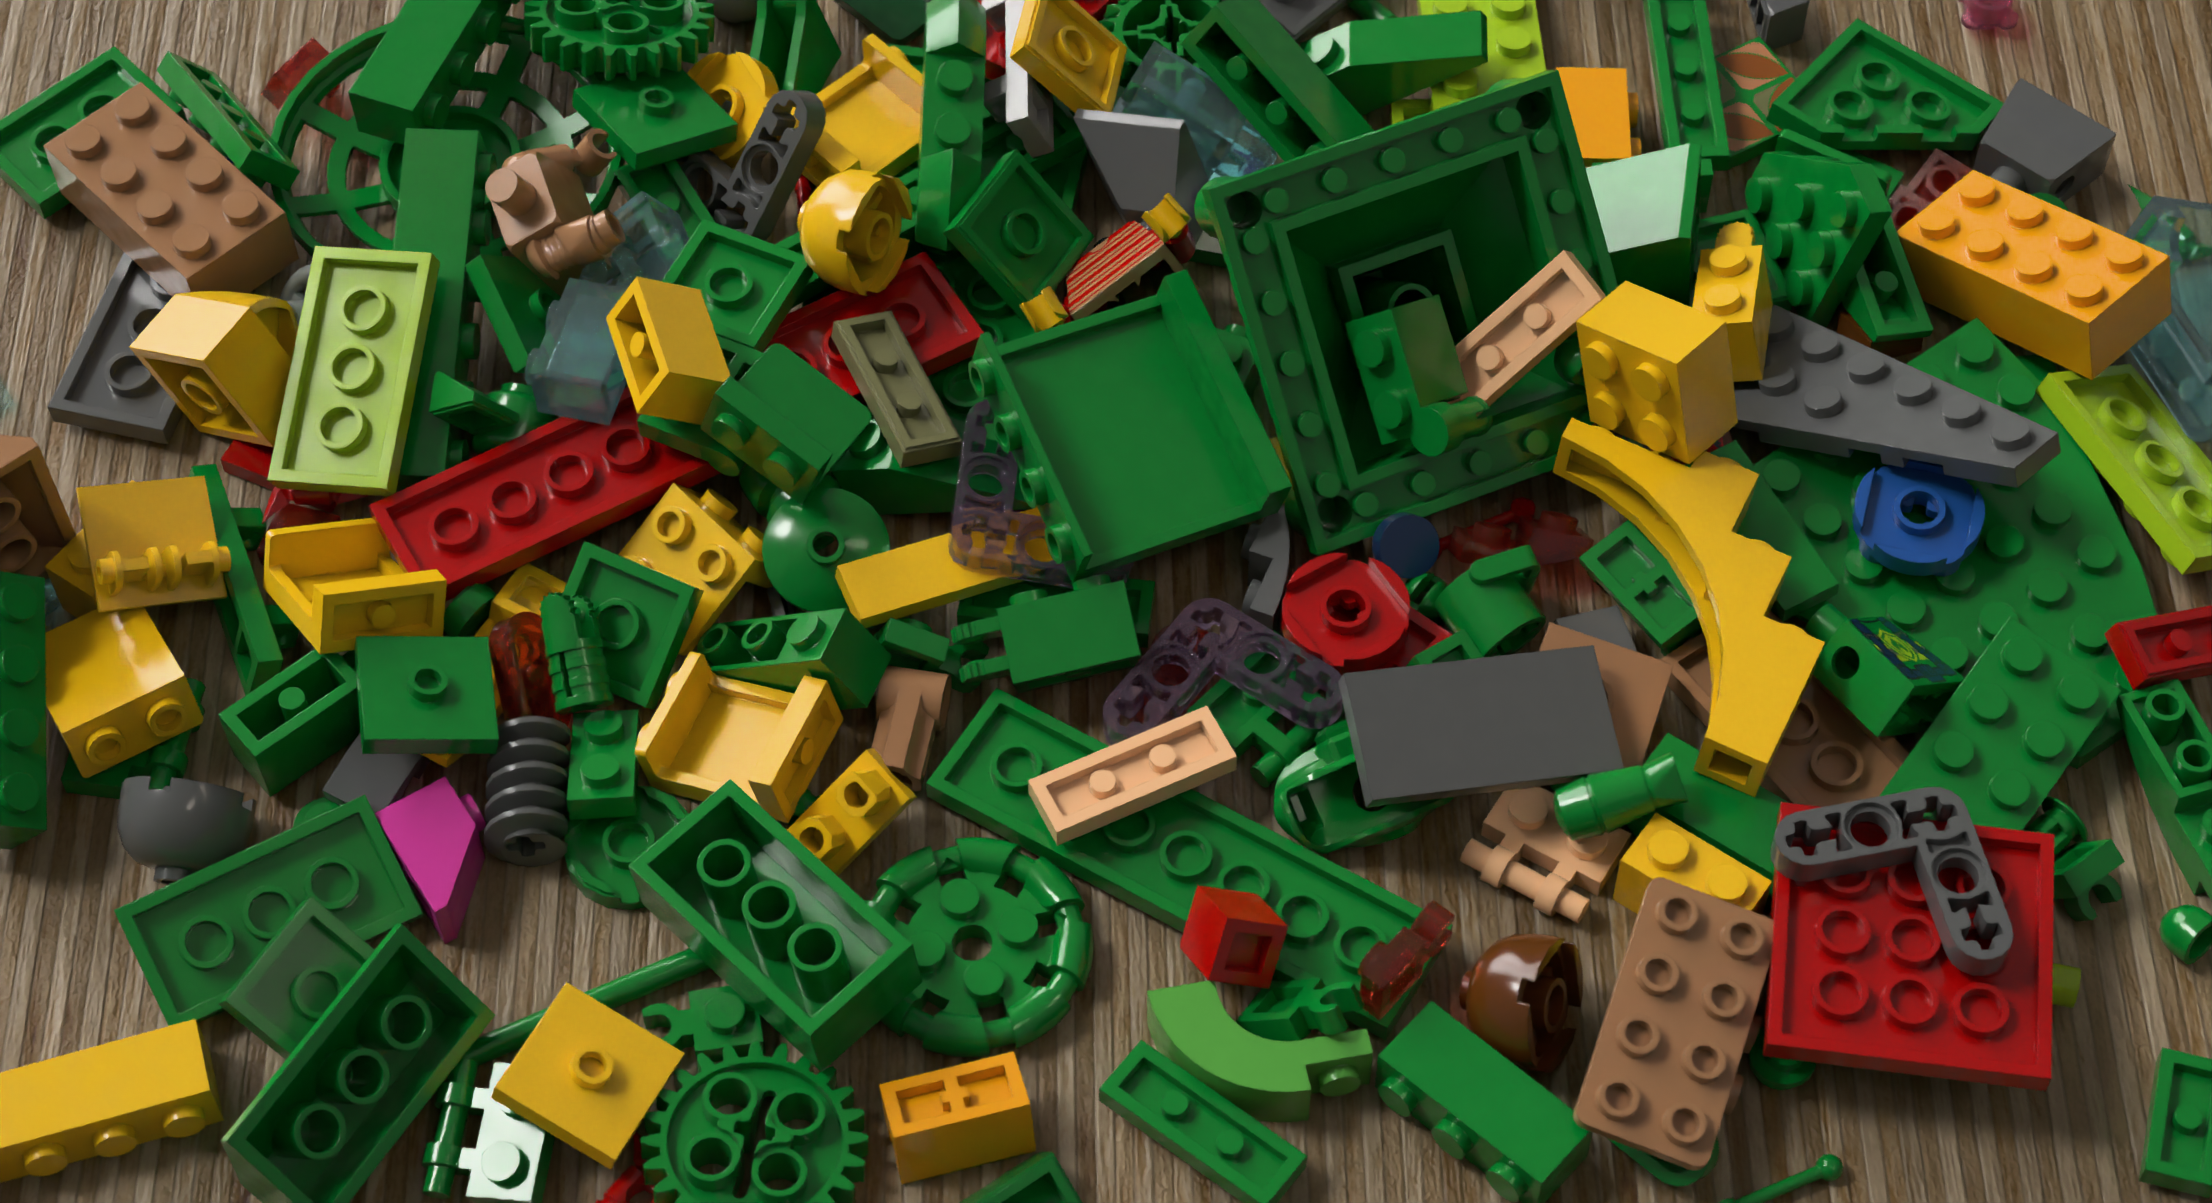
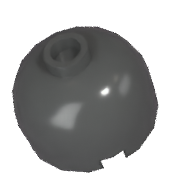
M151 776L131 777L123 781L118 804L117 830L123 848L138 864L155 870L153 881L169 885L245 849L253 827L257 802L254 799L243 802L244 793L211 783L172 777L170 786L163 787V790L149 789Z

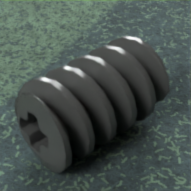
M528 716L508 720L498 726L499 741L497 753L488 754L489 758L487 759L486 775L489 779L486 782L485 798L488 802L485 805V822L487 825L484 828V845L489 853L501 861L526 867L548 865L560 860L567 853L568 843L561 838L568 833V820L563 814L568 811L567 795L564 791L568 789L569 774L565 768L570 763V752L566 746L570 743L571 730L561 721L542 716Z

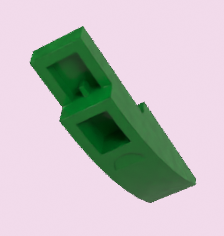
M2179 679L2118 695L2116 705L2138 776L2161 832L2194 896L2206 892L2212 901V734Z

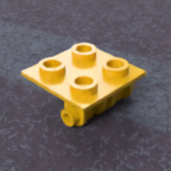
M205 476L78 487L76 489L98 612L227 598L223 572H228L231 569V555L227 546L218 547Z

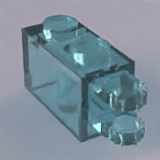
M1155 41L1113 108L1115 113L1185 120L1209 179L1214 172L1221 177H1240L1267 168L1270 164L1273 165L1277 159L1275 150L1253 125L1246 122L1245 116L1207 73Z
M604 260L587 264L583 268L579 279L569 277L560 301L554 300L550 304L546 317V334L540 348H533L530 351L525 368V380L528 385H532L538 412L610 425L627 381L606 321V316L636 276L643 277L644 270L640 268V265L627 263L624 269H622L616 286L605 284L607 280V263Z

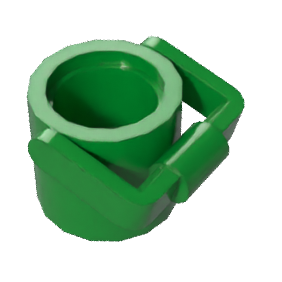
M1524 545L1474 561L1470 569L1451 582L1434 602V610L1450 631L1455 634L1465 629L1483 657L1515 654L1529 643L1546 623L1545 615L1529 596L1541 569L1532 547Z

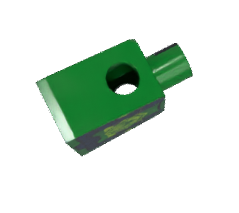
M1828 603L1822 606L1810 618L1805 627V632L1808 635L1825 642L1813 675L1876 737L1926 732L1964 680L1961 674L1885 617L1848 618L1833 604Z

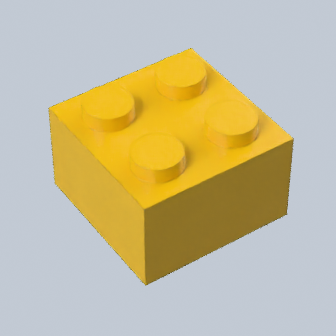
M1624 281L1576 321L1591 422L1686 464H1691L1738 423L1726 321L1628 281Z

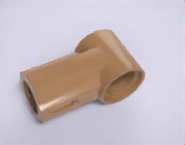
M888 665L879 683L876 702V719L878 723L871 748H874L879 753L885 765L899 781L910 788L912 792L921 791L935 732L943 731L947 720L952 687L951 674Z

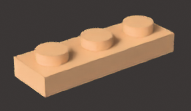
M1563 250L1455 346L1468 392L1459 399L1447 402L1448 404L1459 402L1469 396H1477L1490 406L1577 330L1576 321L1606 297L1572 252ZM1483 411L1476 413V416H1479Z
M1204 706L1028 780L1029 795L1058 846L1235 771L1237 755L1208 706Z

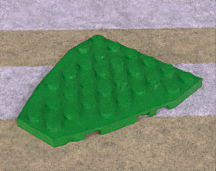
M1977 317L1908 362L1907 365L2058 432L2061 453L2018 488L1963 478L1972 486L1975 494L1977 488L1980 491L1985 505V517L1975 549L1961 562L1959 569L1953 574L1945 577L1907 575L1888 569L1881 564L1872 563L1862 556L1859 550V539L1853 528V506L1857 489L1864 476L1874 467L1875 473L1881 467L1887 466V464H1882L1880 454L1855 450L1851 457L1848 458L1781 446L1754 464L1840 583L1837 595L1795 615L1801 621L1808 623L1810 618L1822 606L1828 603L1833 604L1848 618L1885 617L1965 678L2010 616L2120 689L2121 692L2118 695L2136 691L2132 689L2104 634L2117 622L2157 615L2141 563L2088 456L2037 394L2036 389L2041 384V381ZM1914 504L1911 512H1902L1904 517L1916 524H1924L1934 520V518L1926 516V507L1920 504ZM1772 608L1771 611L1777 615V613ZM2118 696L2069 766L2076 769L2080 768L2125 736L2116 705Z

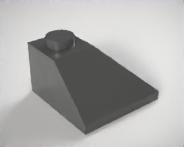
M1077 109L1073 118L1108 197L1123 223L1126 224L1135 220L1147 230H1151L1141 216L1146 211H1151L1164 199L1163 196L1166 193H1170L1192 218L1188 226L1195 239V244H1197L1203 230L1195 218L1194 204L1197 193L1209 181V178L1185 120Z

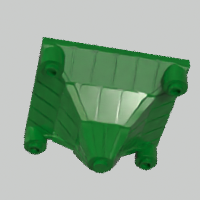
M1547 70L1527 78L1502 79L1491 85L1484 94L1304 154L1277 165L1269 166L1240 177H1215L1205 183L1197 193L1194 204L1195 218L1205 233L1210 237L1217 238L1238 308L1244 321L1253 358L1259 371L1270 415L1276 428V435L1285 465L1291 478L1292 488L1284 504L1286 518L1290 527L1295 532L1306 537L1310 553L1319 556L1374 536L1379 524L1390 515L1405 512L1426 517L1554 469L1561 437L1571 418L1592 426L1593 422L1590 421L1585 386L1568 383L1557 374L1554 367L1555 348L1489 406L1490 409L1484 410L1477 416V419L1492 415L1491 428L1486 434L1463 440L1455 450L1436 457H1427L1421 454L1413 446L1410 437L1382 445L1345 327L1347 322L1439 294L1454 346H1456L1563 250L1573 253L1606 296L1618 287L1558 70ZM1583 368L1577 375L1583 377Z

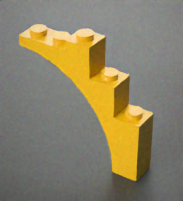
M1571 418L1561 437L1553 473L1597 495L1637 526L1667 559L1692 600L1705 636L1712 690L1708 729L1693 771L1755 797L1812 678L1825 644L1824 641L1808 635L1803 629L1795 625L1779 623L1768 618L1782 587L1792 557L1775 550L1764 541L1749 539L1737 534L1748 511L1760 474L1744 468L1735 460L1718 457L1706 451L1693 461L1691 467L1674 461L1670 456L1662 452L1650 451L1621 439L1603 427L1591 426Z

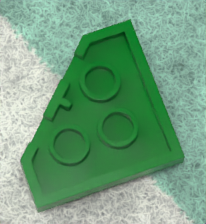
M1857 18L1772 102L1766 120L1782 130L1789 129L1836 150H1973L1983 139V136L2004 103Z
M1790 151L1764 152L1752 177L1747 181L1744 190L1747 207L1755 214L1765 235L1766 250L1770 258L1776 259L1786 280L1785 291L1789 303L1795 307L1799 316L1826 328L1893 211L1870 163L1841 162L1837 158L1817 155L1802 156L1797 155V152Z

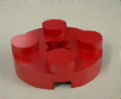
M1329 553L1318 556L1299 567L1292 574L1287 584V591L1282 600L1281 612L1283 636L1289 647L1298 657L1306 663L1315 666L1323 677L1330 680H1340L1344 673L1376 669L1392 659L1408 639L1409 593L1396 572L1381 561L1370 557L1368 564L1357 560H1348V553ZM1341 604L1346 610H1352L1357 607L1360 612L1357 614L1355 621L1342 622L1334 619L1333 607Z

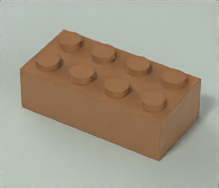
M142 82L43 145L60 193L172 297L179 293L198 291L250 293L299 259L286 212Z

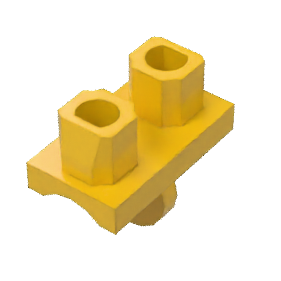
M874 748L866 749L787 831L838 876L917 796L891 773L882 757Z

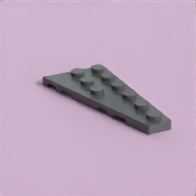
M1777 305L1772 307L1763 380L1733 382L1738 423L1732 428L1757 432L1759 441L1848 458L1851 457L1855 450L1880 454L1882 464L1905 467L1910 459L1940 464L1944 475L2015 488L2022 485L2061 453L2058 432Z

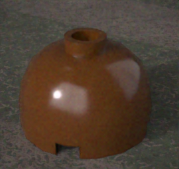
M1513 934L1499 939L1479 957L1473 970H1468L1462 979L1459 1001L1461 1008L1466 1010L1470 1030L1520 1069L1545 1073L1553 1072L1563 1062L1573 1042L1576 1029L1562 1028L1567 1018L1568 1005L1581 1007L1583 967L1578 948L1574 943L1564 942L1566 938L1546 934Z

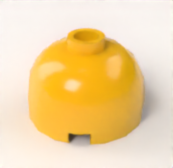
M850 169L825 179L802 205L798 214L797 228L800 233V243L805 261L825 283L844 291L867 296L866 291L874 293L883 291L897 275L909 244V240L899 237L902 218L912 220V204L909 191L901 179L866 170Z

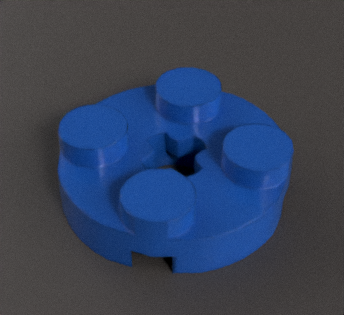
M1910 459L1905 467L1887 465L1881 467L1875 473L1874 467L1864 476L1859 484L1852 513L1853 528L1859 539V550L1862 556L1872 563L1881 564L1888 569L1907 575L1945 577L1956 572L1961 562L1975 549L1983 527L1985 505L1978 488L1975 494L1972 486L1963 478L1944 475L1940 464ZM1914 504H1920L1926 507V516L1934 518V520L1924 524H1916L1904 517L1902 512H1911Z

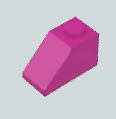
M443 777L374 814L412 892L444 944H447L458 936L485 860L478 832L484 830L486 823L471 795L467 793L459 798L447 778Z

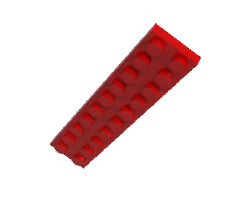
M924 251L903 261L897 275L879 293L866 291L867 296L839 290L787 314L765 350L770 345L776 343L786 346L866 406L865 399L831 337L834 321L892 311L927 377L973 356L980 334L984 332L929 255ZM626 387L369 505V509L382 537L404 573L437 569L446 578V602L456 597L467 586H472L475 583L484 584L658 503L673 483L690 488L720 474V472L714 469L708 461L641 436L637 423L641 414L637 413L629 387Z

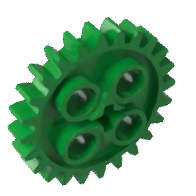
M530 0L524 3L525 40L530 41L531 51L542 52V59L545 63L560 60L561 71H567L575 67L582 68V77H588L594 72L599 71L604 72L605 79L609 81L617 73H625L631 81H636L638 72L645 71L649 75L658 78L660 77V68L665 67L669 70L680 72L681 61L696 64L698 62V53L708 54L709 43L714 42L713 3H707V0Z
M752 1040L748 1057H738L735 1049L730 1043H727L723 1046V1062L717 1064L702 1052L697 1054L698 1074L693 1076L680 1068L675 1069L674 1087L677 1092L662 1088L656 1099L659 1111H648L644 1116L645 1133L648 1135L641 1137V1157L647 1160L643 1164L645 1184L656 1185L653 1188L654 1203H854L855 1185L853 1183L864 1182L865 1160L861 1158L868 1156V1135L861 1133L865 1130L864 1110L851 1109L854 1106V1089L852 1086L835 1089L837 1069L833 1066L815 1075L813 1073L814 1065L806 1057L802 1056L796 1063L788 1061L787 1043H781L772 1057L763 1056L758 1040ZM772 1096L774 1100L765 1118V1140H760L757 1144L747 1194L744 1198H736L735 1195L745 1174L744 1154L750 1153L753 1149L762 1102L765 1097ZM728 1104L744 1108V1110L735 1114H723L717 1111L720 1107ZM795 1119L805 1120L812 1124L804 1129H791L784 1126L786 1122ZM708 1164H719L726 1168L723 1172L715 1175H706L697 1171L700 1167ZM775 1179H785L794 1183L792 1187L785 1190H773L765 1186L769 1181Z

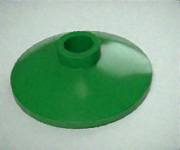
M816 488L802 505L795 499L790 498L774 513L764 534L762 557L766 574L772 586L781 597L793 606L807 612L840 608L850 610L835 578L837 566L889 551L890 540L882 518L867 501L843 489ZM822 536H831L838 542L839 546L833 555L823 557L815 552L813 548L815 541Z

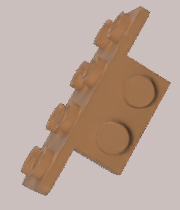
M1655 878L1649 883L1635 920L1573 1112L1574 1121L1579 1127L1689 1170H1700L1708 1163L1723 1114H1731L1741 1092L1744 1077L1736 1074L1742 1052L1747 1054L1750 1052L1761 1026L1762 1015L1755 1013V1009L1771 960L1772 919L1666 878Z

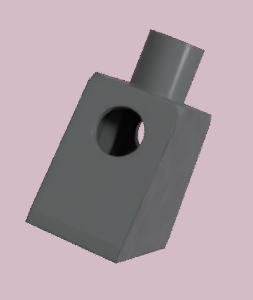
M2020 78L1983 136L1973 170L2027 194L2047 193L2059 198L2064 203L2100 177L2104 172L2117 133Z

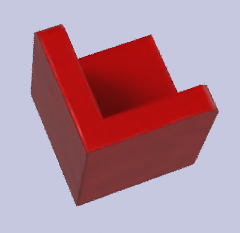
M1198 885L1180 941V948L1208 981L1269 989L1288 925L1257 894Z

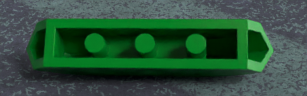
M931 0L926 4L915 242L945 251L957 248L943 234L944 230L977 190L981 181L986 62V9L977 0Z

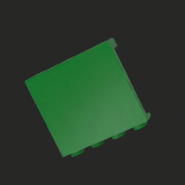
M1187 269L1164 276L1156 295L1015 340L995 345L990 332L980 334L972 360L968 364L971 384L980 398H987L995 415L994 430L999 445L1004 452H1012L1021 471L1019 483L1024 499L1031 508H1038L1046 525L1045 540L1049 553L1057 564H1064L1072 583L1278 513L1292 488L1282 463Z

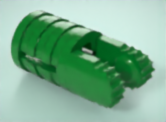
M559 592L548 593V596H543L544 599L540 601L541 608L539 610L541 611V625L546 647L545 655L546 660L549 662L548 672L549 677L552 679L551 688L556 700V714L570 715L573 713L590 712L614 704L613 693L610 691V677L606 670L608 667L607 661L603 654V639L600 638L597 617L594 615L595 609L593 608V603L590 602V598L581 595H571L570 597Z

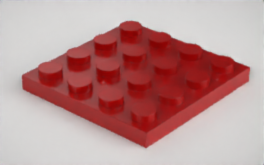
M1781 802L1777 814V825L1787 815L1820 808V806ZM1922 819V822H1932L1937 831L1945 830L1946 821L1937 822L1936 820ZM1860 822L1850 828L1854 839L1868 847L1880 846L1888 840L1885 831L1877 824L1871 822ZM1974 825L2010 919L2014 936L2004 964L1997 971L1988 975H1971L1962 972L1951 963L1943 948L1912 862L1815 881L1800 882L1786 878L1774 866L1771 913L1773 932L1771 960L1768 967L1763 1056L2046 1091L2052 1075L2054 834ZM1910 828L1903 829L1902 837L1904 839H1907ZM1834 829L1831 830L1828 840L1836 839V831ZM1793 838L1791 847H1800L1805 856H1813L1816 846H1806L1802 838ZM1946 868L1938 873V879L1942 886L1949 891L1966 893L1975 888V882L1971 875L1962 869ZM1976 909L1968 913L1971 927L1965 941H1977L1981 950H1989L1992 939H1981L1973 923Z

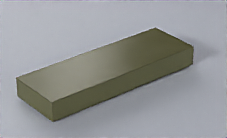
M892 311L834 321L831 337L900 468L959 456L962 440Z

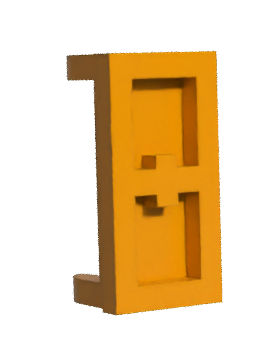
M1014 1051L879 1084L890 1142L893 1143L901 1184L1036 1151L1031 1105Z

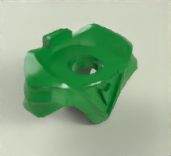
M1345 719L1317 732L1314 739L1317 746L1296 757L1290 765L1284 766L1276 782L1273 809L1278 824L1288 835L1307 849L1316 853L1326 854L1346 847H1366L1403 837L1413 832L1420 825L1424 817L1436 808L1449 803L1454 797L1384 805L1383 808L1374 812L1366 811L1359 807L1354 800L1352 792L1359 774L1347 720Z

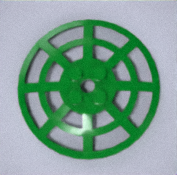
M505 15L495 43L508 45L509 47L497 74L475 71L471 82L466 87L460 88V90L487 93L479 108L450 106L447 120L441 128L479 130L488 153H494L496 156L497 170L502 168L504 161L510 156L526 150L559 144H567L570 149H573L572 139L592 128L577 111L563 119L560 112L546 97L528 85L519 82L531 54L534 53L542 57V52L531 51L530 41L525 40L524 19ZM392 22L350 40L333 50L310 69L291 91L275 120L271 138L290 160L293 156L297 138L305 124L335 140L327 164L329 194L293 197L291 188L289 191H286L271 184L275 203L286 212L294 239L311 257H313L314 247L323 245L308 232L301 218L335 214L338 215L344 226L357 239L370 248L393 250L394 238L390 240L376 232L365 223L356 211L390 204L397 212L404 145L359 132L354 115L347 121L318 105L330 91L348 76L364 68ZM560 60L553 62L560 67ZM580 67L567 70L582 86L606 80L603 72L596 71L588 77H582V68ZM510 100L531 111L546 128L518 140L514 131L501 117ZM608 144V146H609V153H611V152H616V151ZM354 150L379 160V174L382 184L347 191V169ZM618 153L607 166L606 176L597 194L586 193L593 215L608 208L618 187L616 175L613 171L624 166L625 161ZM485 194L484 209L490 210L492 218L495 216L490 199ZM492 232L489 245L480 246V254L503 256L502 252L509 250L503 236L495 239Z

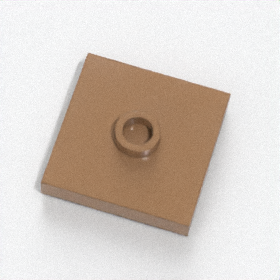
M1549 622L1539 651L1594 645L1624 768L1636 765L1642 766L1674 664Z

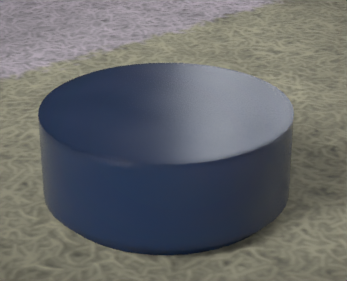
M1405 512L1396 513L1385 518L1377 527L1372 540V551L1375 560L1389 566L1401 578H1415L1426 573L1434 565L1440 548L1439 537L1434 526L1423 517Z

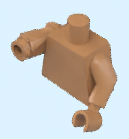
M595 128L590 130L573 149H570L567 144H559L514 154L504 161L501 169L496 170L488 177L485 184L486 195L491 201L503 239L510 252L561 297L611 269L612 265L609 257L612 256L613 250L616 249L615 247L626 240L621 224L610 210L605 209L593 215L580 176L573 172L575 167L586 176H597L616 157V152L606 154L597 149L609 136L603 129Z

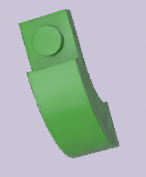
M1202 981L1147 991V1024L1157 1051L1256 1120L1268 1122L1309 1120L1311 1094L1322 1093L1325 1096L1331 1097L1342 1096L1355 1091L1360 1085L1370 1084L1373 1051L1367 1029L1298 1041H1274L1248 1032L1228 1015L1219 999L1215 981Z

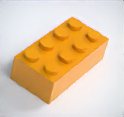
M1975 170L1968 173L1897 230L1923 301L1967 322L1977 317L1993 334L2090 380L2097 377L2172 313L2169 255Z

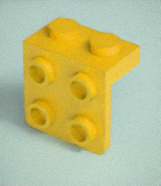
M673 483L618 555L704 590L678 655L685 656L696 647L702 635L713 625L746 581L764 588L772 587V584L766 574L762 557L764 534L752 526H748L747 529L743 528L733 518L738 512L737 508L713 489L708 488L702 494Z

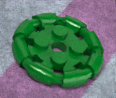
M984 837L955 838V846L932 851L931 846L928 845L910 853L892 865L876 881L878 891L873 899L864 901L913 944L922 983L880 1021L899 1037H903L907 1033L923 1041L922 1048L925 1050L954 1057L974 1058L990 1056V1049L1013 1043L1015 1048L1018 1049L1048 1033L1070 1012L1071 1007L1068 1002L1074 992L1083 991L1090 975L1094 954L1093 928L1090 923L1083 921L1081 914L1085 903L1067 875L1044 856L1034 860L1020 853L1021 846L1019 844ZM962 871L964 879L950 880L941 887L939 877ZM1009 877L1024 884L1017 898L1009 892L1002 890ZM899 906L915 913L909 925L896 919L894 916ZM1056 922L1058 927L1056 934L1039 938V926ZM968 938L982 939L991 946L990 952L985 957L975 961L960 958L954 952V949L961 941ZM1036 974L1050 980L1046 987L1037 986L1034 988L1030 986ZM929 1001L938 1008L943 1009V1011H939L934 1017L922 1011V1009ZM1002 1003L1005 1017L983 1023L978 1009Z

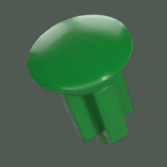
M2049 796L2041 804L2044 813L2024 830L2054 834V857L2071 840L2076 843L2087 842L2088 840L2086 826L2076 812L2061 800Z

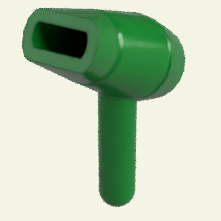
M1672 752L1653 759L1643 766L1636 765L1588 774L1587 777H1581L1570 783L1550 785L1551 789L1555 792L1553 806L1556 820L1562 831L1572 841L1600 836L1605 832L1610 833L1655 811L1656 808L1689 802Z

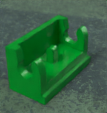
M1629 520L1579 557V562L1587 570L1588 576L1597 585H1601L1655 642L1664 656L1682 646L1690 637L1694 638L1703 632L1692 600L1669 562Z

